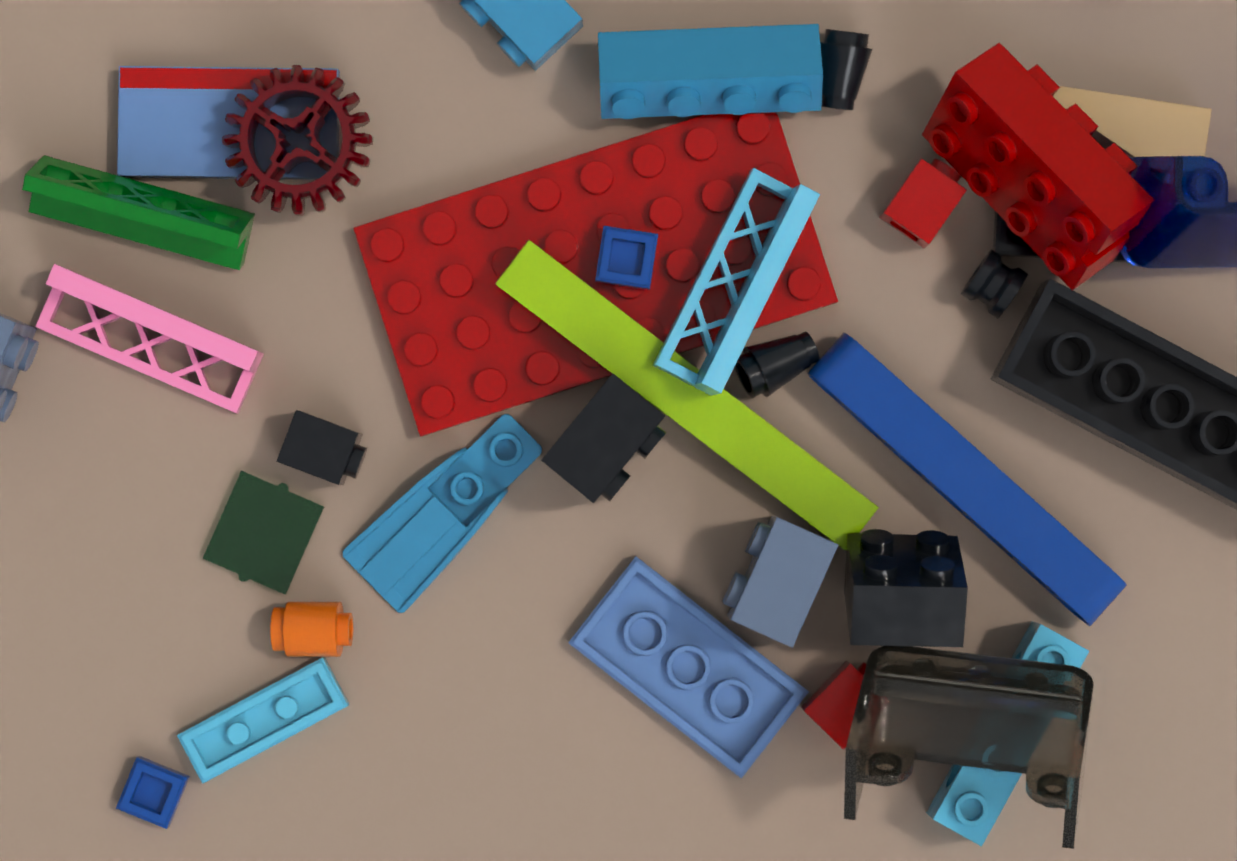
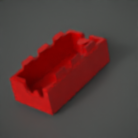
M998 43L955 71L922 136L930 143L932 149L968 182L972 191L982 197L1003 218L1009 229L1017 236H1020L1044 261L1046 267L1053 274L1059 276L1073 291L1115 260L1130 238L1129 231L1140 223L1154 202V199L1131 176V173L1138 166L1115 142L1104 149L1091 136L1099 126L1076 103L1065 109L1053 97L1060 87L1038 64L1027 71L1003 45Z

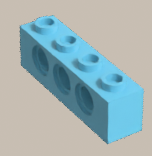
M1033 621L1030 623L926 812L933 820L982 847L1086 659L1089 650L1040 623Z

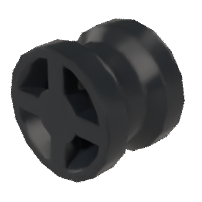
M991 249L970 277L961 295L969 300L979 299L987 305L988 312L998 319L1018 293L1028 273L1019 267L1009 268L1002 263L1001 255Z

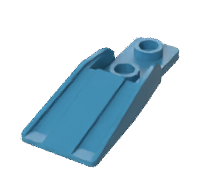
M509 414L502 415L469 449L466 447L461 449L417 482L343 550V557L397 612L403 613L407 611L472 539L508 493L506 488L541 455L542 447Z

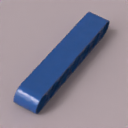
M843 332L809 370L808 376L1085 624L1091 626L1127 586L1120 576L851 336Z

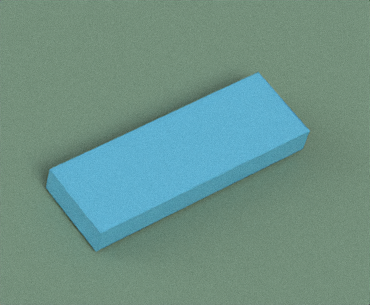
M322 657L178 734L177 737L203 784L350 704L325 657Z

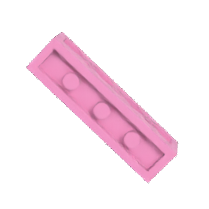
M56 264L53 265L46 281V285L51 286L52 289L35 327L234 413H239L264 353ZM65 293L84 300L92 322L73 330L53 322ZM95 306L113 314L99 318ZM125 318L135 323L142 344L121 352L111 347L103 325ZM145 327L163 335L150 340ZM95 329L100 342L82 334ZM172 339L185 344L193 364L174 373L161 369L153 347ZM195 349L214 357L200 362ZM146 350L151 364L132 355ZM226 361L243 369L231 398L211 390L203 368ZM196 372L201 386L182 377Z

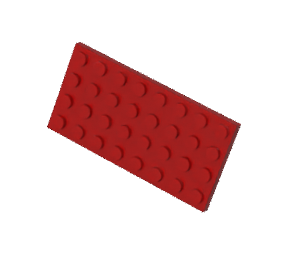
M777 112L747 113L744 115H701L354 227L353 229L420 437L612 375L610 371L495 284L528 239L664 342L750 170L756 168L791 188L800 185ZM759 186L756 187L748 203L755 226L775 220L784 202V199ZM743 216L734 232L747 229ZM809 216L753 330L838 302L811 216ZM603 226L658 234L650 290L595 282ZM770 228L758 232L761 244H763ZM749 235L729 241L724 251L731 275L750 269L756 258ZM718 265L710 281L722 278ZM746 277L733 281L737 294ZM724 284L706 289L699 301L706 324L726 318L731 308ZM694 314L685 331L698 327ZM721 326L708 330L712 343ZM700 333L681 338L675 351L680 354L704 346Z

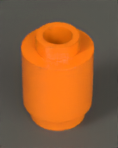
M287 602L285 607H274L272 610L270 637L273 651H285L287 657H340L343 646L352 645L353 616L352 613H344L341 602Z

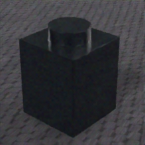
M296 410L276 462L334 484L344 485L347 476L356 479L363 464L367 448L359 445L363 434Z

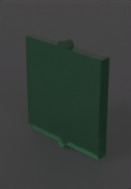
M241 470L203 559L239 574V580L242 582L251 579L286 595L325 506L290 492L289 486L286 483H281L277 486Z

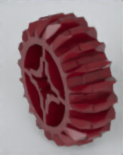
M300 65L292 66L291 82L285 83L284 77L278 68L271 69L270 78L274 86L266 89L258 78H254L250 81V85L259 96L253 102L240 93L235 97L238 105L246 110L244 116L241 117L234 113L226 115L225 121L229 125L240 128L239 134H228L222 137V143L226 147L240 148V152L230 155L225 159L226 165L231 169L246 166L247 169L235 179L236 184L240 188H245L257 181L258 184L252 191L251 199L258 204L264 201L269 193L272 192L271 210L281 213L287 198H292L291 207L296 216L304 214L306 198H311L317 212H324L326 210V203L322 194L329 191L337 202H343L346 197L337 184L344 178L351 186L358 187L361 180L356 174L349 171L351 165L355 164L360 167H369L370 159L367 156L355 152L356 147L373 145V137L370 134L356 133L355 129L363 127L370 122L369 115L366 112L349 114L359 104L360 98L353 92L339 100L338 97L345 85L344 81L339 77L333 79L326 89L322 88L325 81V72L321 68L314 69L309 83L304 82V72ZM308 97L316 99L311 108L307 106L299 116L294 118H283L269 110L275 104L289 98ZM331 108L335 111L342 128V146L338 158L329 153L320 143V132L326 123L324 118ZM259 123L273 133L276 140V148L270 157L272 162L265 172L258 163L254 147L255 133ZM280 125L290 132L292 130L298 134L303 132L305 128H309L311 133L305 135V137L320 155L316 156L306 149L304 151L298 147L293 149L291 153H287L286 147L291 144L276 126ZM303 162H311L327 171L322 177L305 184L290 185L279 182L285 173L289 174L295 166Z

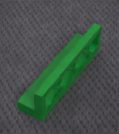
M43 155L25 174L22 190L32 192L28 211L30 213L240 270L244 265L255 213Z

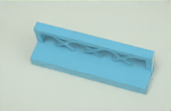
M756 168L750 170L653 366L710 396L722 393L820 196L819 193L802 184L791 188ZM759 186L784 199V202L775 220L755 226L748 203L756 187ZM743 216L747 229L734 232ZM770 228L763 244H761L758 232ZM749 235L756 258L750 269L731 275L724 251L729 241ZM718 265L722 278L710 281ZM746 277L737 294L733 281ZM724 284L731 308L726 318L706 324L699 301L706 289ZM694 314L698 327L685 331ZM721 326L712 343L708 330ZM700 333L707 356L697 374L670 359L681 338Z

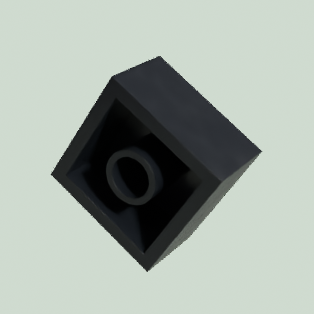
M612 373L541 461L592 503H595L601 495L610 502L631 476L623 470L628 461L636 452L645 459L666 434L658 426L665 415Z
M881 529L866 530L862 534L847 533L844 595L850 645L963 647L968 586L958 536L947 535L935 530L922 531L917 535L892 534Z

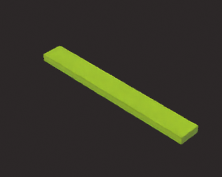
M528 239L495 284L608 371L615 374L629 387L831 541L839 544V547L846 551L847 533L859 534L879 507L727 390L723 389L722 393L710 396L653 366L664 342ZM674 351L670 360L698 374L699 369Z

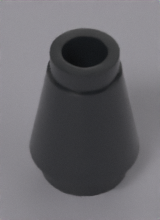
M831 29L825 30L824 42H820L823 67L822 107L843 110L854 109V101L857 98L873 50L867 48L869 34Z
M805 331L798 335L744 347L743 354L740 355L735 365V370L743 388L751 398L760 394L768 397L816 363L820 357L812 337Z

